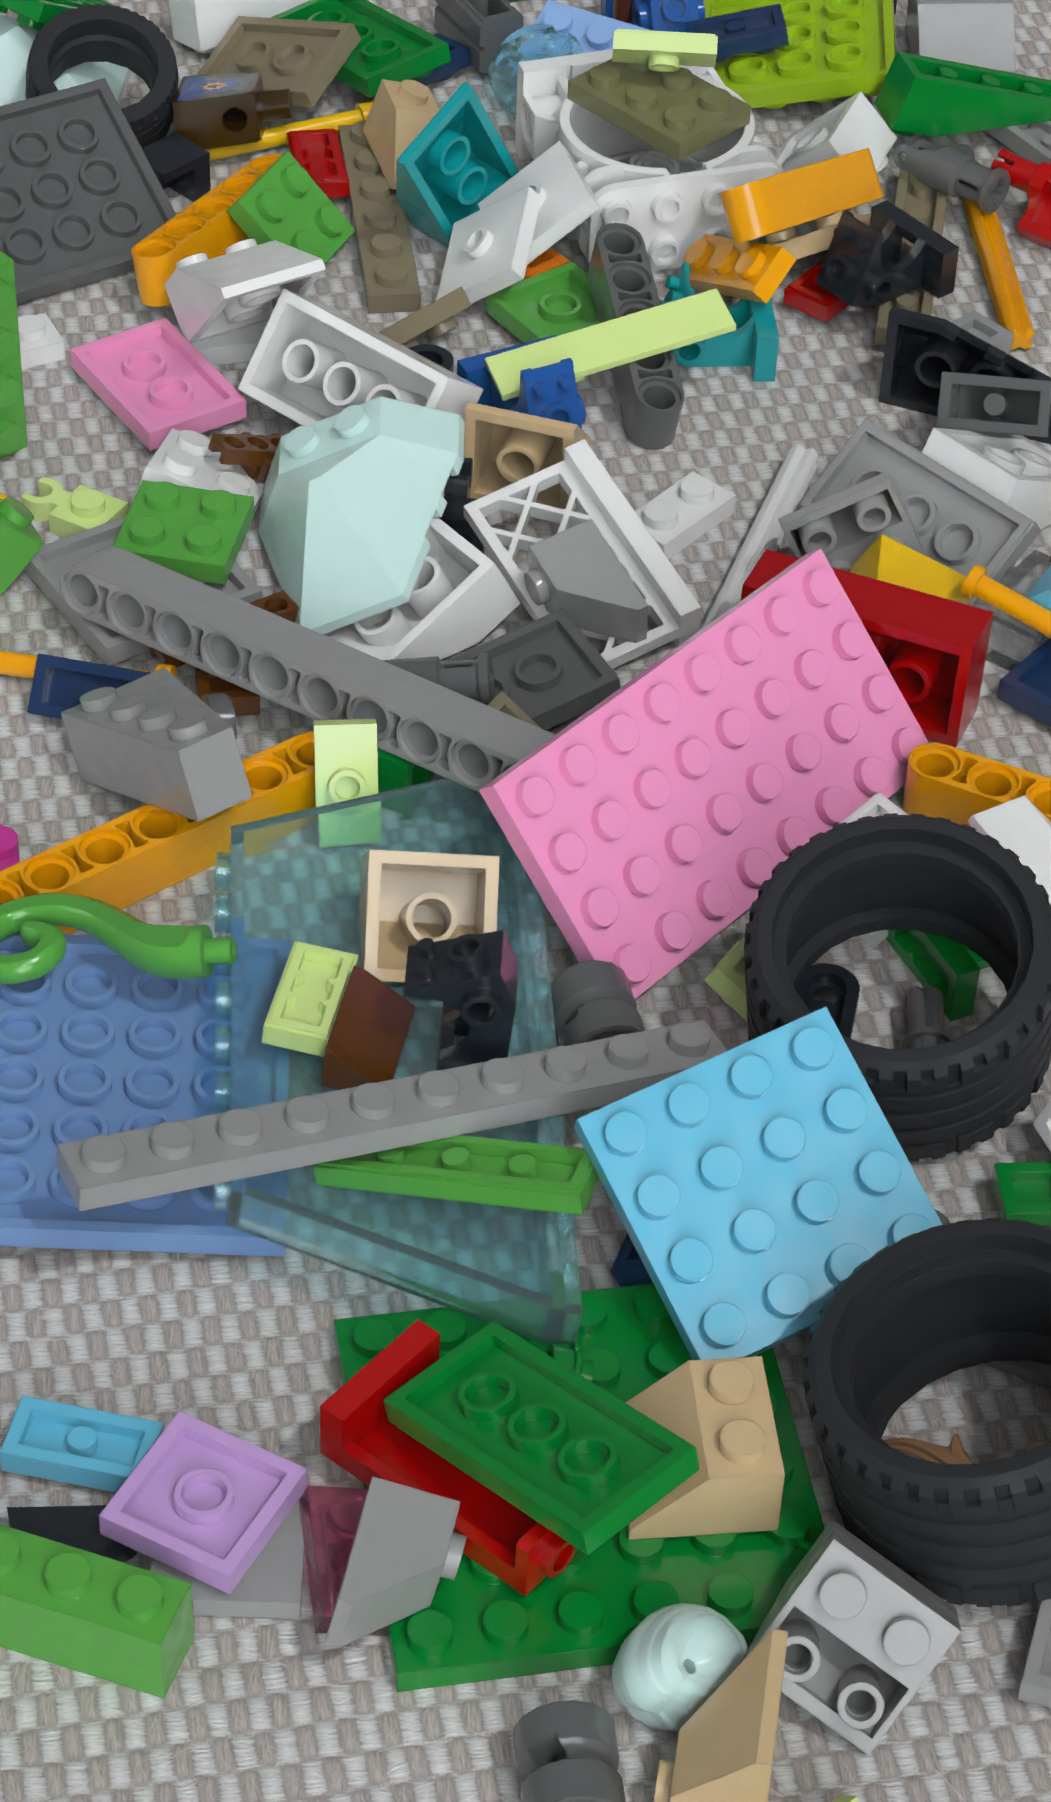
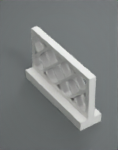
M585 439L564 448L563 461L463 506L465 519L534 621L550 614V612L546 610L543 604L538 606L532 600L524 581V573L528 571L519 569L515 564L519 549L529 551L530 545L544 540L524 535L529 518L534 517L559 523L560 526L557 533L568 529L569 526L573 527L589 519L593 520L648 604V615L653 618L658 626L647 632V639L638 643L580 629L585 636L607 641L604 652L600 655L612 669L671 641L678 647L699 632L700 604ZM558 483L561 484L569 496L566 509L535 503L539 492ZM576 507L580 513L574 512ZM499 510L521 514L515 533L491 527L485 517ZM504 546H509L508 552Z

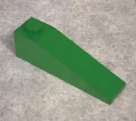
M897 51L874 104L893 132L905 137H912L914 133L938 137L1051 121V80Z

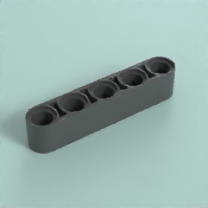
M610 223L602 226L596 235L588 270V281L599 323L661 305L645 243L640 232L634 227L623 223ZM673 350L611 368L626 432L630 440L642 448L651 450L664 449L669 446L674 440L684 403V390Z

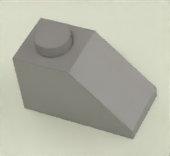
M592 519L529 546V571L524 573V581L535 604L538 606L545 604L550 613L563 608L579 629L634 643L647 639L648 604Z
M372 1476L326 1635V1644L336 1647L344 1646L430 1607L440 1577L454 1581L463 1554L467 1536L453 1532L460 1501Z

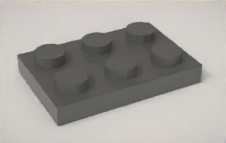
M563 608L445 661L477 660L479 654L489 653L492 657L494 669L495 697L503 691L543 730H547L592 709L621 688L620 679Z

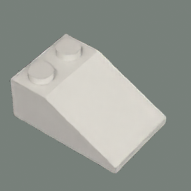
M247 239L226 248V254L208 259L206 253H199L180 260L176 263L177 269L168 278L164 286L182 334L190 343H195L269 321L283 288L303 295L326 268L322 258L274 240L257 245L255 239Z
M943 428L932 429L922 451L924 455L1037 523L1040 530L1051 524V452L1022 435Z
M433 516L425 536L431 546L409 602L323 635L380 660L439 656L442 660L478 644L521 602L491 559L440 518Z

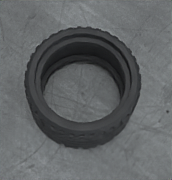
M898 813L884 814V816L858 818L857 821L843 822L835 825L825 833L820 832L812 836L805 845H798L789 853L786 861L779 862L772 870L771 879L765 880L758 890V898L756 901H753L750 908L749 923L746 924L744 935L749 1041L811 1013L796 992L797 985L809 967L832 947L852 937L880 930H917L945 936L963 944L990 965L1004 984L1007 992L999 1008L977 1028L950 1042L926 1048L887 1049L859 1043L844 1035L842 1037L909 1162H919V1159L929 1157L932 1160L943 1158L946 1154L954 1151L960 1153L971 1149V1145L976 1142L983 1143L992 1138L997 1129H1005L1014 1121V1116L1018 1112H1023L1031 1102V1093L1038 1092L1043 1083V1077L1050 1065L1051 905L1049 903V895L1043 885L1036 883V874L1031 868L1021 864L1017 854L1011 849L1003 848L999 841L990 835H983L977 832L976 828L966 824L960 825L951 822L950 819L941 817H926L924 814L898 815Z
M987 1218L985 1220L957 1221L956 1223L939 1225L916 1234H911L876 1252L870 1259L863 1261L857 1266L848 1278L839 1283L834 1289L833 1296L826 1300L819 1311L820 1318L813 1323L809 1332L810 1344L804 1350L803 1361L805 1369L802 1371L805 1399L839 1514H841L847 1531L938 1597L946 1600L947 1603L956 1605L970 1604L976 1605V1607L992 1608L993 1605H1007V1607L1036 1600L1040 1602L1051 1599V1441L1022 1455L989 1463L940 1464L912 1458L891 1448L881 1439L890 1418L904 1402L926 1385L959 1369L993 1361L1031 1360L1051 1364V1226L1038 1225L1023 1220Z

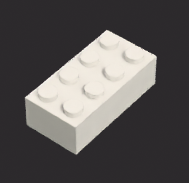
M284 288L238 387V390L301 425L313 424L340 413L351 405H360L380 396L458 414L465 421V407L467 403H477L483 392V389L325 303Z

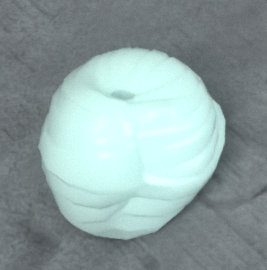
M678 1603L662 1607L642 1620L622 1643L612 1668L614 1697L620 1702L628 1715L645 1726L679 1732L680 1728L742 1663L748 1651L745 1638L724 1615L709 1607L690 1603Z

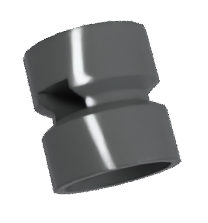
M594 960L573 965L555 977L547 990L546 1003L554 1028L559 1035L560 1046L610 1038L619 1034L646 1031L643 1020L637 1010V1003L629 980L623 969L612 962Z
M557 1701L536 1707L521 1717L513 1731L517 1775L522 1782L521 1802H626L623 1779L617 1771L619 1752L614 1720L607 1710L594 1703L584 1701Z

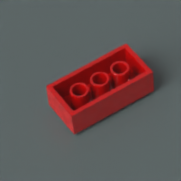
M766 549L742 585L741 601L800 558ZM832 567L926 738L957 747L977 711L994 612Z

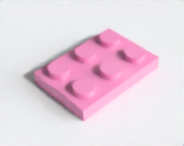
M166 317L70 349L71 367L149 451L158 449L172 428L179 431L192 430L204 433L247 418L246 399Z

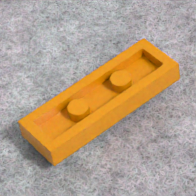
M704 234L701 239L693 243L684 257V262L689 263L690 287H693L694 290L705 292L717 288L720 295L765 304L768 303L797 260L781 246L751 241L735 245L733 238Z

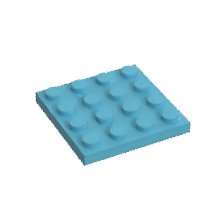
M823 1007L580 1117L574 1125V1129L692 1360L754 1357L810 1330L813 1323L819 1320V1311L825 1301L833 1296L834 1289L842 1280L848 1278L853 1273V1270L863 1261H867L876 1252L900 1241L904 1237L931 1227L943 1225L827 1007Z

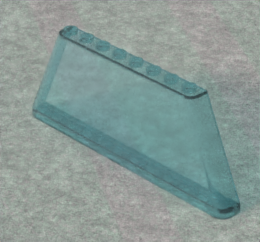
M443 778L231 826L229 852L216 853L214 890L226 891V894H216L214 932L226 933V936H216V938L234 937L237 945L235 964L214 965L215 976H226V980H216L214 995V1020L226 1021V1025H216L213 1064L214 1066H226V1072H215L214 1113L337 1090L321 1086L324 1057L261 1043L263 1025L294 941L359 955L357 967L362 968L359 931L362 856L369 849L500 856L497 931L504 930L519 962L516 1010L508 1057L557 1047L542 898L480 792L448 778ZM383 982L415 1005L414 1016L394 1079L436 1070L443 1002L403 996L404 983ZM454 1035L453 1045L457 1044L465 1036ZM563 1115L463 1134L465 1136L566 1146ZM313 1165L213 1185V1211H226V1225L479 1320L488 1323L494 1320L514 1333L544 1344L570 1345L572 1341L576 1342L583 1309L573 1214L319 1186L316 1184Z

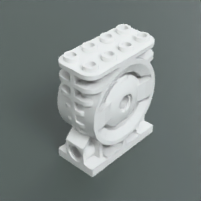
M613 49L518 62L515 150L521 160L530 158L535 160L560 140L570 152L600 206L597 212L569 232L577 239V244L586 256L589 266L599 229L606 224L623 223L634 227L640 232L645 243L652 271L681 267L685 263L684 257L693 243L701 239L704 234L733 238L719 193L784 173L762 139L754 136L755 119L752 111L750 114V124L677 161L567 99L568 80L612 59ZM679 65V67L690 70L694 75L718 88L727 90L732 96L745 102L737 93L724 85L714 67ZM765 236L750 240L751 242L768 244Z

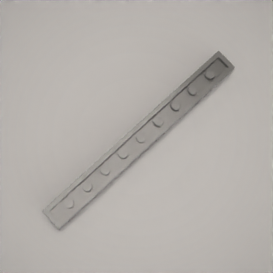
M705 1019L681 1022L672 1026L630 1034H619L610 1038L568 1046H557L548 1050L506 1058H495L486 1062L444 1070H433L424 1074L377 1083H365L360 1086L331 1092L299 1096L264 1105L231 1109L222 1113L176 1122H164L155 1126L109 1135H97L88 1139L57 1144V1168L80 1212L607 1106L728 1050Z

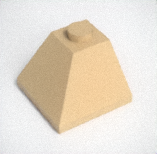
M382 79L363 128V132L390 188L395 190L396 160L441 109L429 87L415 80L407 79L397 82Z
M772 1629L680 1728L675 1761L659 1760L654 1802H768L788 1631Z

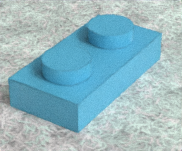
M22 1395L0 1449L1 1470L116 1493L162 1434L164 1423Z

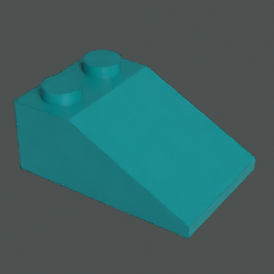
M464 82L396 160L397 201L415 229L447 248L449 247L454 223L479 211L478 203L519 172L473 87L468 83Z

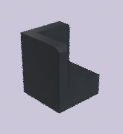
M177 132L142 148L163 190L170 187L192 202H195L211 190L210 152Z

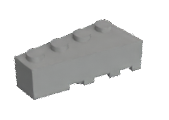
M165 667L116 689L114 687H102L89 691L80 697L81 704L61 712L77 768L83 781L198 822L252 798L232 726Z

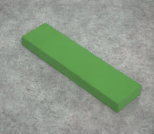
M457 1135L313 1165L318 1186L583 1215L599 1180V1176L584 1148Z

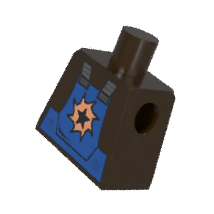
M260 73L183 76L172 102L176 132L203 149L258 142L262 140L267 122L293 119V102L290 89L264 91Z

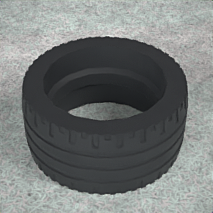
M89 4L87 6H78L75 9L71 8L66 12L64 11L59 16L53 17V20H49L46 26L41 28L40 33H37L32 43L27 60L26 99L58 91L53 82L69 68L84 62L113 63L131 70L142 78L150 89V92L138 103L121 109L141 148L166 137L174 118L172 102L178 91L179 76L173 47H171L170 41L166 39V35L160 31L158 26H155L151 20H147L145 16H141L127 8H120V6H111L109 4Z

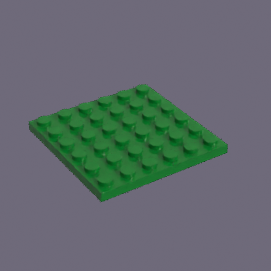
M652 1283L334 1319V1341L342 1386L417 1319L440 1333V1358L493 1320L543 1352L546 1351L550 1344L569 1347L572 1341L578 1342L582 1347L581 1353L583 1358L592 1360L594 1363L592 1382L625 1403L687 1361L692 1360L660 1295ZM773 1347L756 1356H762L785 1472L778 1530L629 1540L626 1526L588 1556L576 1549L571 1562L561 1574L554 1578L546 1576L526 1597L463 1553L455 1580L440 1577L430 1607L385 1626L397 1692L612 1665L622 1643L642 1620L662 1607L678 1603L703 1605L724 1615L741 1632L749 1647L787 1579L825 1529ZM360 1481L364 1504L369 1486Z

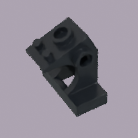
M886 200L871 207L870 227L855 218L854 214L848 210L842 212L839 223L834 229L831 244L822 258V267L816 280L819 285L854 307L874 309L919 287L939 299L954 292L959 247ZM902 237L914 244L910 252L901 248Z
M504 930L482 934H465L457 938L433 942L431 938H423L417 945L408 946L403 996L443 1002L436 1070L508 1057L516 1010L519 962ZM454 1035L465 1036V1038L453 1045Z

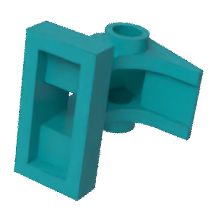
M683 263L676 277L672 275L667 276L665 288H668L669 291L664 300H660L661 305L694 295V288L690 287L689 263ZM771 298L767 304L740 299L735 304L727 307L736 324V331L673 349L676 363L685 367L751 366L754 382H775L779 334Z

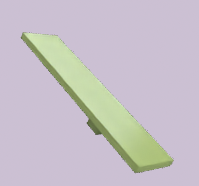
M715 288L486 357L485 364L502 401L519 396L521 370L535 369L571 358L573 360L575 380L579 382L585 380L587 375L736 331V324L719 291Z

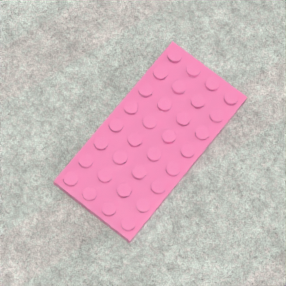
M818 549L805 554L479 789V792L578 962L600 960L617 965L626 974L636 999L751 908L753 901H756L758 898V890L763 882L771 879L774 867L779 862L786 861L789 853L798 845L803 846L809 842V838L831 830L833 826L842 822L878 792L889 798L905 785L910 752L916 746L929 742L822 549Z

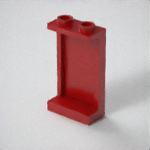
M417 1319L320 1405V1453L367 1486L370 1485L373 1476L460 1501L453 1532L467 1536L463 1553L526 1597L546 1576L554 1578L561 1574L571 1562L577 1548L388 1422L383 1399L440 1359V1333Z

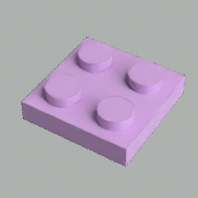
M179 1411L99 1514L100 1534L223 1592L231 1594L308 1488V1471L303 1466Z

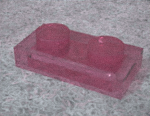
M307 1485L299 1500L315 1633L328 1632L368 1489ZM387 1626L368 1635L387 1636Z

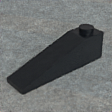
M893 306L889 311L878 402L937 416L942 371L1051 381V377L946 319ZM1051 418L1049 437L1022 436L1029 440L1051 445Z

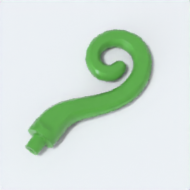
M33 894L0 904V943L10 935L20 931L21 939L25 946L32 948L27 952L14 955L0 953V984L27 982L40 978L54 969L64 958L67 948L65 935L58 926L71 927L88 933L136 968L161 978L183 980L209 978L213 973L214 965L235 964L237 958L235 938H213L208 925L148 924L118 907L80 894Z

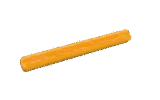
M966 198L963 204L999 325L1014 333L1011 350L1019 347L1027 350L1033 345L1031 337L1035 331L997 210L992 214L985 213L980 210L978 203Z

